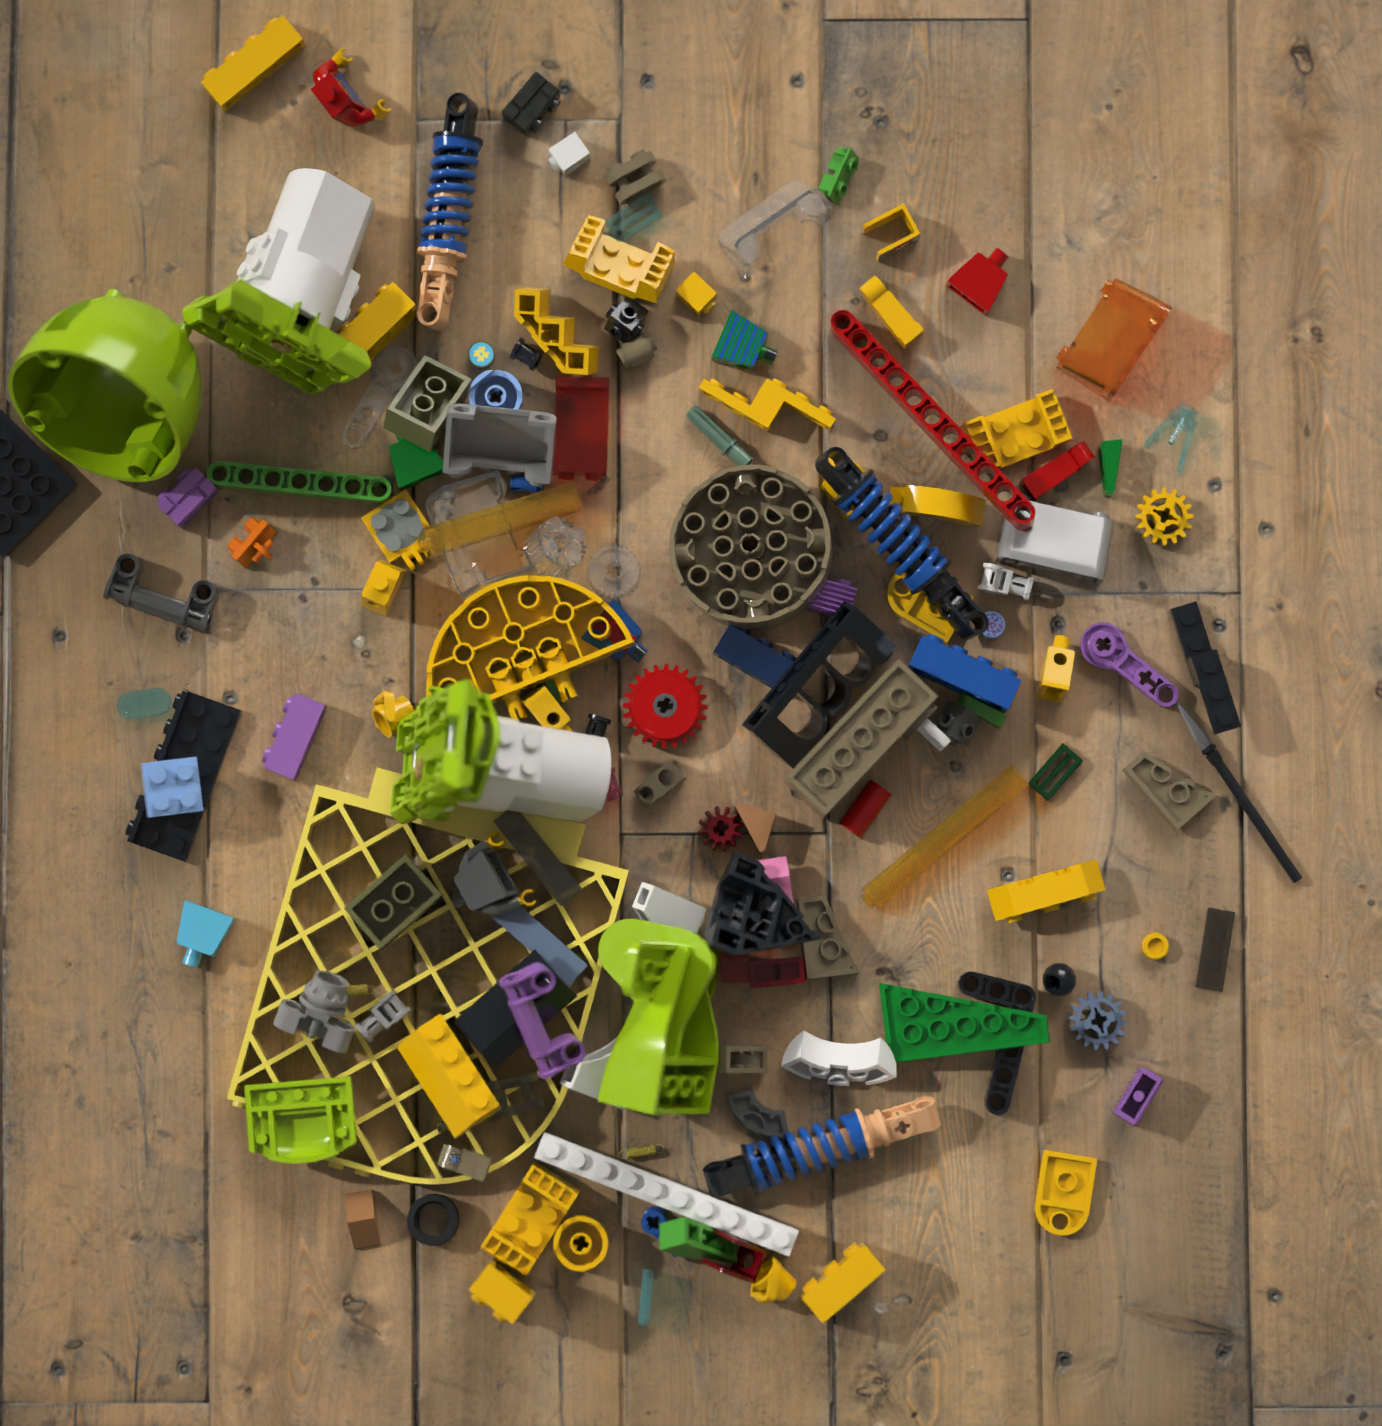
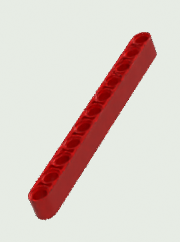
M847 310L834 312L830 320L832 334L1014 528L1021 531L1030 529L1035 522V508L1032 503L852 313ZM840 321H846L850 324L846 329H839L836 325ZM858 340H865L868 343L864 348L854 346V343ZM879 358L886 362L881 367H875L871 364L873 360ZM895 377L903 380V383L899 386H893L889 382ZM916 396L921 399V402L917 405H911L907 400L910 397ZM930 415H935L940 419L936 424H928L925 421ZM948 434H953L958 439L954 443H946L943 438ZM970 453L976 458L974 461L967 463L961 457L964 454ZM988 472L994 478L989 482H984L979 476ZM1001 492H1009L1012 498L1008 501H1001L997 496ZM1020 511H1027L1030 517L1022 521L1016 517V514Z

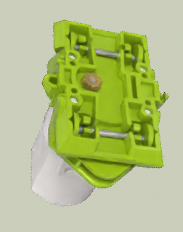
M470 680L460 681L445 689L429 686L428 691L433 692V694L421 699L419 706H416V710L398 722L396 751L403 753L402 778L393 784L390 814L400 824H407L420 818L444 822L451 818V810L455 809L457 805L496 812L511 810L577 822L587 819L603 808L611 775V751L607 738L520 723L517 719L496 716L489 694L479 693V690Z

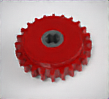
M666 663L663 670H659L658 666L654 665V672L651 673L645 668V676L643 678L635 675L636 685L633 683L628 684L632 692L624 693V697L629 699V703H623L622 705L623 708L629 709V712L624 714L625 719L631 718V722L627 725L628 729L635 727L637 730L633 735L635 737L640 734L643 735V744L651 740L652 748H655L657 743H662L663 750H666L667 743H671L675 749L679 740L684 745L687 744L685 737L689 735L694 739L696 736L693 730L702 729V726L698 723L699 720H706L707 718L701 714V711L708 710V705L701 703V701L707 699V695L699 694V691L703 689V685L695 686L694 683L697 677L693 676L689 679L687 677L689 670L687 669L682 674L679 673L678 665H675L673 670H669ZM665 700L670 701L669 705H673L672 710L669 709L666 713L660 712L661 707L657 708L658 704H663Z

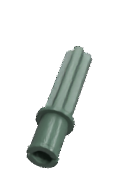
M695 405L688 411L686 417L722 451L721 454L723 456L727 455L737 466L749 465L753 457L736 443L737 439L733 440L698 406Z

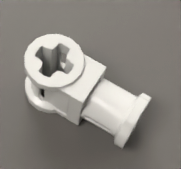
M983 563L984 573L981 584L977 586V590L1003 596L1011 593L1022 596L1024 600L1028 601L1034 577L1027 579L1013 575L1014 571L1008 570L1005 567ZM994 574L992 584H990L991 576Z

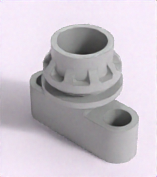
M316 971L313 979L305 984L304 991L299 997L301 1003L283 999L273 1024L277 1028L293 1035L297 1029L307 1032L306 1035L309 1038L317 1036L324 1039L322 1047L338 1053H346L355 1027L335 1017L345 1014V1006L348 1003V981L332 972Z

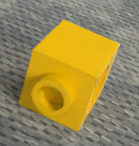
M695 272L675 290V296L698 317L703 312L707 315L717 304L715 301L717 293Z

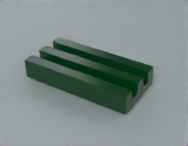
M1062 743L1027 785L1048 801L1083 760ZM1064 751L1067 755L1040 786L1037 785L1036 781ZM1072 758L1075 762L1048 793L1045 792L1044 788Z

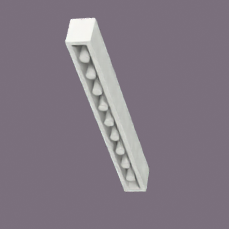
M548 1132L543 1133L534 1157L787 1256H790L799 1232L798 1229L712 1197L701 1191Z

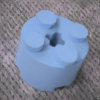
M487 370L479 374L472 382L469 391L470 405L522 410L524 406V397L518 380L506 371ZM493 394H495L496 396L502 395L501 402L497 403L495 401L491 403V396Z

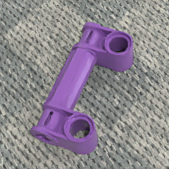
M536 962L517 972L507 974L500 979L499 984L507 993L509 998L508 1005L531 1058L535 1059L539 1068L538 1075L541 1079H546L582 1061L586 1051L583 1044L571 1033L562 1034L552 1040L549 1039L532 999L551 991L555 986L556 980L553 973L544 964ZM545 973V978L541 982L535 983V978L539 974ZM575 1044V1048L572 1052L565 1053V1050L569 1045Z

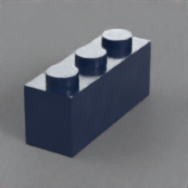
M729 625L713 651V655L772 689L797 658L786 651H783L782 654L772 649L774 645L762 637L759 640L749 636L751 631L748 629H740Z

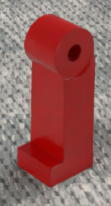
M1082 441L1033 473L1028 474L1019 483L1027 495L1031 497V500L1035 502L1081 470L1095 456L1085 441Z

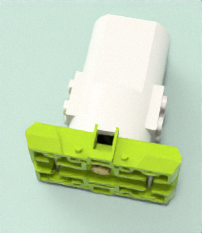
M297 169L290 172L267 232L252 238L246 247L247 256L238 268V280L232 282L223 291L210 297L203 295L184 307L182 315L186 326L236 353L237 358L255 368H263L311 396L324 391L330 385L338 382L346 383L361 376L371 367L367 351L331 331L330 328L347 320L351 311L349 308L350 303L359 290L358 282L361 275L352 269L375 209L372 198L326 171Z

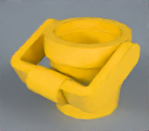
M383 691L373 700L371 712L375 727L386 737L391 738L397 734L398 722L412 713L414 708L406 697L399 696L394 699L393 692Z
M769 1257L763 1261L755 1283H751L750 1295L756 1301L764 1304L775 1302V1300L783 1301L793 1292L796 1280L784 1269L780 1261L775 1257Z

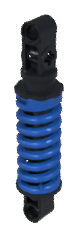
M832 447L818 456L815 461L817 472L838 494L833 504L837 505L845 514L851 510V505L856 508L849 515V520L854 522L862 516L865 520L858 526V530L861 533L870 527L875 530L867 538L868 542L872 544L878 540L881 545L877 548V552L883 554L887 551L890 554L886 559V563L888 565H892L895 562L899 564L895 572L898 576L904 573L907 574L902 580L910 589V593L912 595L919 592L924 593L925 597H927L926 601L930 605H934L939 614L953 627L962 639L970 640L984 633L989 626L988 617L975 604L968 592L957 583L959 580L948 573L947 568L951 561L942 554L938 556L939 549L936 546L927 548L930 544V538L926 535L918 537L921 528L916 524L909 526L911 523V516L909 514L899 516L902 510V506L899 503L889 505L893 496L890 492L880 494L883 484L875 477L874 471L869 469L863 473L840 447ZM829 458L833 460L835 467L830 464ZM970 621L973 622L975 630L970 626Z

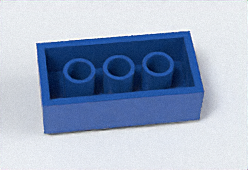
M929 634L928 637L922 635L908 665V668L914 674L956 693L966 694L1003 714L1008 711L1021 683V679L1017 678L1018 673L1005 667L1002 670L992 667V661L981 656L974 659L967 655L968 651L959 646L953 645L952 648L942 644L944 640L935 635Z

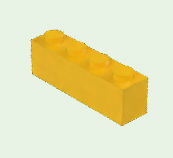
M283 15L278 19L277 17L271 19L265 25L264 31L258 36L256 34L250 36L245 41V46L242 49L228 54L224 59L225 63L217 69H210L203 76L204 80L201 81L203 88L223 112L227 111L306 46L303 38Z

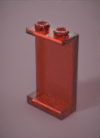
M556 376L555 416L557 419L553 475L558 476L559 480H574L575 476H585L587 481H601V477H607L609 377Z

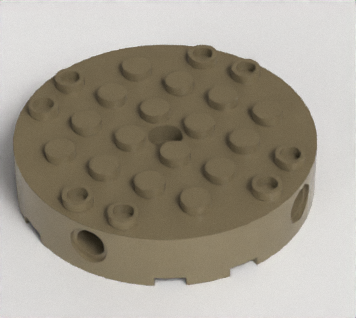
M752 464L734 466L714 473L686 496L676 518L673 520L669 550L671 564L680 586L689 600L702 613L727 626L731 625L740 629H762L782 624L794 618L816 599L830 573L833 560V538L822 505L802 481L777 468ZM754 541L758 543L757 548L752 552L744 549L749 542Z

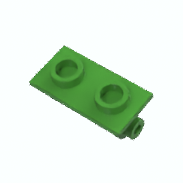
M839 147L838 151H834L827 168L835 173L834 175L825 173L817 189L819 197L826 200L829 197L836 205H839L841 198L846 195L849 180L858 168L859 157L851 148L847 150Z

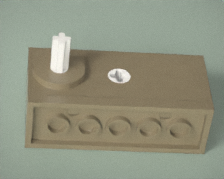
M898 659L786 776L784 783L824 819L901 737L908 740L917 730L938 751L941 752L951 740L928 719L938 708L934 704L938 695Z

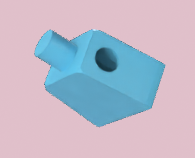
M185 900L177 936V944L188 948L182 963L198 968L203 953L215 957L232 929L236 918Z

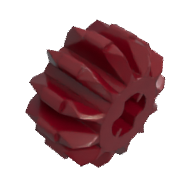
M716 806V816L713 817L708 810L705 812L706 817L710 820L709 822L702 819L699 820V824L706 826L707 829L699 830L698 835H709L702 843L707 845L713 840L712 851H716L718 843H721L722 851L726 852L727 841L735 848L737 843L732 839V836L739 839L743 837V834L734 831V829H740L744 826L743 823H733V821L738 819L739 814L735 813L731 818L727 817L730 813L729 807L725 808L724 815H720V808ZM718 822H724L723 826L728 825L729 830L725 831L724 836H718V832L715 834L713 828L717 827Z

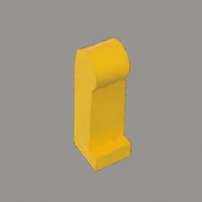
M873 276L859 288L864 299L904 350L923 335L924 329L921 325L915 322L879 278Z

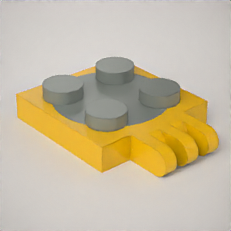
M406 489L361 517L390 563L402 557L412 572L416 569L411 561L412 558L415 557L421 566L425 563L420 556L421 552L424 551L425 556L429 560L434 557L425 541L433 537L435 533Z

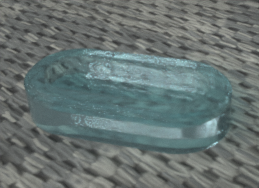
M145 689L121 695L117 702V710L126 719H140L165 714L170 709L172 701L169 693L164 689Z

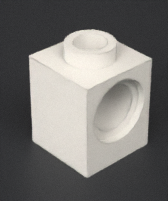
M573 132L548 149L550 156L548 159L549 164L556 173L561 171L564 177L591 159L589 151L576 132Z

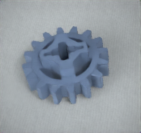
M1098 991L1096 998L1089 992L1087 993L1088 1000L1085 1001L1082 997H1079L1078 1002L1080 1006H1071V1009L1076 1013L1075 1016H1068V1019L1074 1021L1075 1024L1069 1027V1030H1076L1078 1032L1074 1039L1079 1040L1083 1038L1084 1047L1092 1043L1093 1050H1098L1099 1044H1102L1104 1049H1108L1109 1041L1114 1044L1118 1043L1115 1037L1117 1034L1125 1035V1032L1120 1028L1121 1026L1128 1025V1022L1122 1020L1121 1016H1124L1127 1012L1119 1011L1118 1007H1120L1122 1002L1117 1001L1113 1003L1112 994H1109L1105 999L1103 998V991ZM1098 1002L1108 1005L1113 1011L1105 1012L1100 1008ZM1088 1006L1089 1012L1086 1018L1080 1021L1082 1011ZM1095 1013L1098 1016L1104 1017L1100 1029L1098 1025H1092L1091 1020L1095 1019ZM1116 1020L1113 1031L1108 1035V1026L1112 1021ZM1090 1029L1094 1031L1098 1039L1089 1037L1083 1030Z

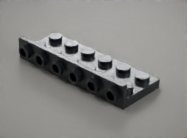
M183 689L182 694L177 693L172 708L176 710L173 718H168L163 730V734H166L163 745L158 744L154 759L163 761L197 757L203 811L147 817L144 795L140 794L135 805V810H138L134 821L130 820L125 835L128 836V842L186 862L242 711Z

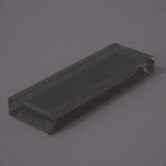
M1207 908L1195 988L1223 992L1235 912Z

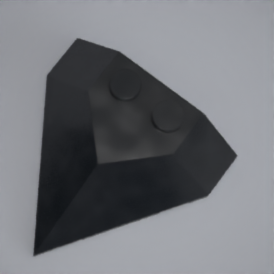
M736 851L732 854L717 885L705 930L709 947L731 956H739L815 941L821 937L815 929L812 931L802 919L804 917L778 883L774 884L764 872L766 870L760 861Z

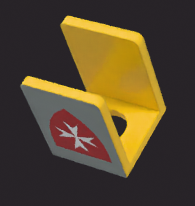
M904 203L862 225L861 232L865 235L901 216L910 235L879 250L876 255L877 262L919 241L920 232Z

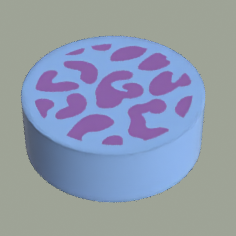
M988 611L985 614L988 617L989 626L981 635L994 639L1003 633L1005 620L998 612Z

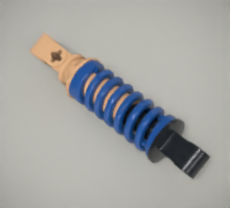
M454 93L448 98L443 131L433 133L432 152L436 157L430 162V166L434 171L428 176V180L432 185L428 186L426 190L430 198L424 204L428 213L424 214L422 218L426 227L421 230V243L417 248V254L424 257V265L421 266L420 271L423 274V278L420 284L417 318L421 324L433 331L443 330L449 322L450 305L454 292L453 284L454 279L458 277V271L456 270L457 262L466 261L467 244L460 241V236L465 237L469 234V229L462 227V223H468L471 220V216L464 213V209L472 208L473 202L466 199V195L474 194L475 188L464 184V181H474L477 179V174L466 170V167H477L479 165V160L474 157H478L479 151L483 146V140L474 136L478 106L463 93ZM466 103L465 109L459 113V107ZM436 311V318L430 322V315Z
M930 1096L921 1097L912 1102L894 1106L883 1111L877 1109L874 1110L873 1114L865 1116L858 1108L847 1115H840L838 1125L833 1119H827L825 1121V1129H822L818 1123L811 1125V1133H808L804 1127H801L797 1130L796 1138L791 1132H785L783 1135L784 1146L777 1136L770 1138V1150L763 1140L756 1142V1150L754 1144H741V1155L722 1161L711 1162L703 1168V1173L712 1197L725 1196L730 1192L750 1186L755 1194H759L760 1191L773 1187L768 1176H772L775 1184L779 1186L784 1183L782 1173L784 1171L790 1181L797 1180L796 1167H800L803 1176L808 1177L811 1175V1167L814 1166L819 1173L824 1172L826 1162H829L832 1168L839 1166V1158H843L846 1164L852 1163V1154H854L856 1161L866 1158L871 1159L874 1158V1148L881 1145L887 1147L890 1146L891 1142L906 1139L920 1133L934 1131L941 1126V1121L935 1099Z

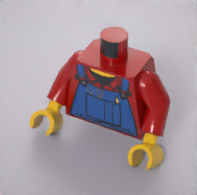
M341 48L332 59H329L314 71L313 81L315 85L311 88V91L334 120L348 127H358L373 121L374 118L383 121L391 111V108H382L386 102L384 99L378 100L372 110L367 108L338 69H343L353 59V57L349 59L343 57L342 53L346 48Z

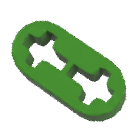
M961 693L956 703L981 717L982 721L1000 729L1007 717L1000 711Z

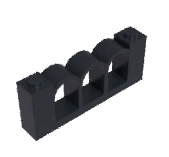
M844 601L742 723V726L783 763L794 769L812 750L808 745L817 742L825 733L828 723L827 715L839 714L847 707L851 700V686L857 687L865 684L873 675L875 665L881 666L892 656L897 645L857 607ZM845 637L857 649L859 660L852 672L842 675L826 658ZM819 666L831 675L835 683L832 697L821 704L815 702L801 689ZM795 695L804 701L811 711V719L808 726L799 732H792L777 718Z

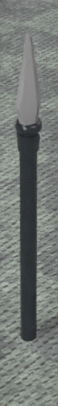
M1177 702L1179 711L1194 741L1202 749V754L1207 755L1206 758L1218 771L1293 883L1299 881L1302 876L1222 760L1223 758L1218 749L1215 750L1216 745L1211 743L1203 728Z

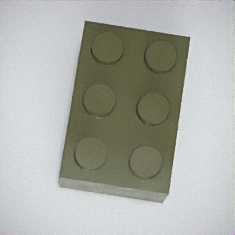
M424 355L387 408L383 428L431 452L446 430L449 406L465 402L472 379Z
M405 854L344 909L380 950H383L437 903L443 895L411 858Z

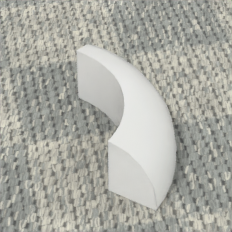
M806 1031L799 1033L790 1042L784 1052L781 1064L783 1068L810 1080L814 1076L827 1079V1084L849 1086L850 1082L865 1081L866 1085L877 1084L893 1079L897 1074L894 1055L888 1044L881 1038L865 1043L844 1044L820 1039Z

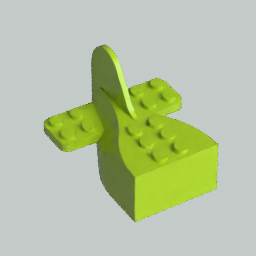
M641 919L617 921L609 926L601 936L599 958L605 970L621 986L623 994L629 996L634 1001V1004L611 1051L601 1082L598 1101L653 1115L709 1114L719 1060L718 1034L710 999L713 997L716 989L721 951L709 947L708 943L701 936L684 928Z

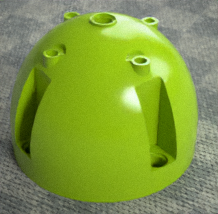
M109 289L103 297L81 301L61 310L47 320L33 334L10 369L8 375L10 399L18 415L31 432L51 450L69 462L94 474L119 481L147 482L160 479L168 475L178 464L196 430L201 413L203 382L199 360L192 343L188 339L192 329L186 326L184 322L177 324L163 311L144 301L123 297L118 290Z

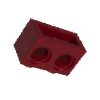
M803 956L748 961L751 989L806 983Z

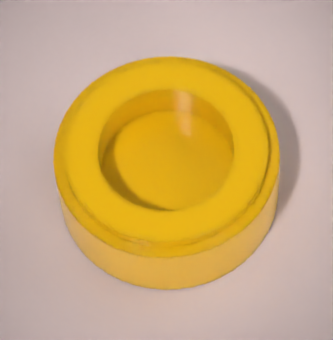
M1151 933L1143 939L1141 949L1147 958L1159 960L1167 955L1169 942L1164 935Z

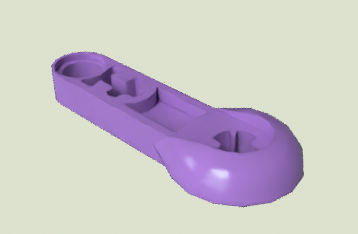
M1099 622L1091 625L1084 631L1081 637L1080 648L1084 658L1090 664L1114 670L1160 707H1169L1177 702L1179 697L1178 689L1129 649L1123 634L1116 626L1110 623ZM1106 638L1109 641L1107 645L1110 646L1108 651L1105 649L1099 651L1097 649L1099 644H1096L1097 639L1103 640ZM1149 672V680L1154 684L1158 680L1161 681V684L1154 689L1153 694L1149 692L1153 688L1149 683H1144L1143 685L1139 683L1141 680L1139 673L1145 674ZM1164 687L1169 688L1173 693V698L1168 703L1162 702L1158 696L1159 691Z

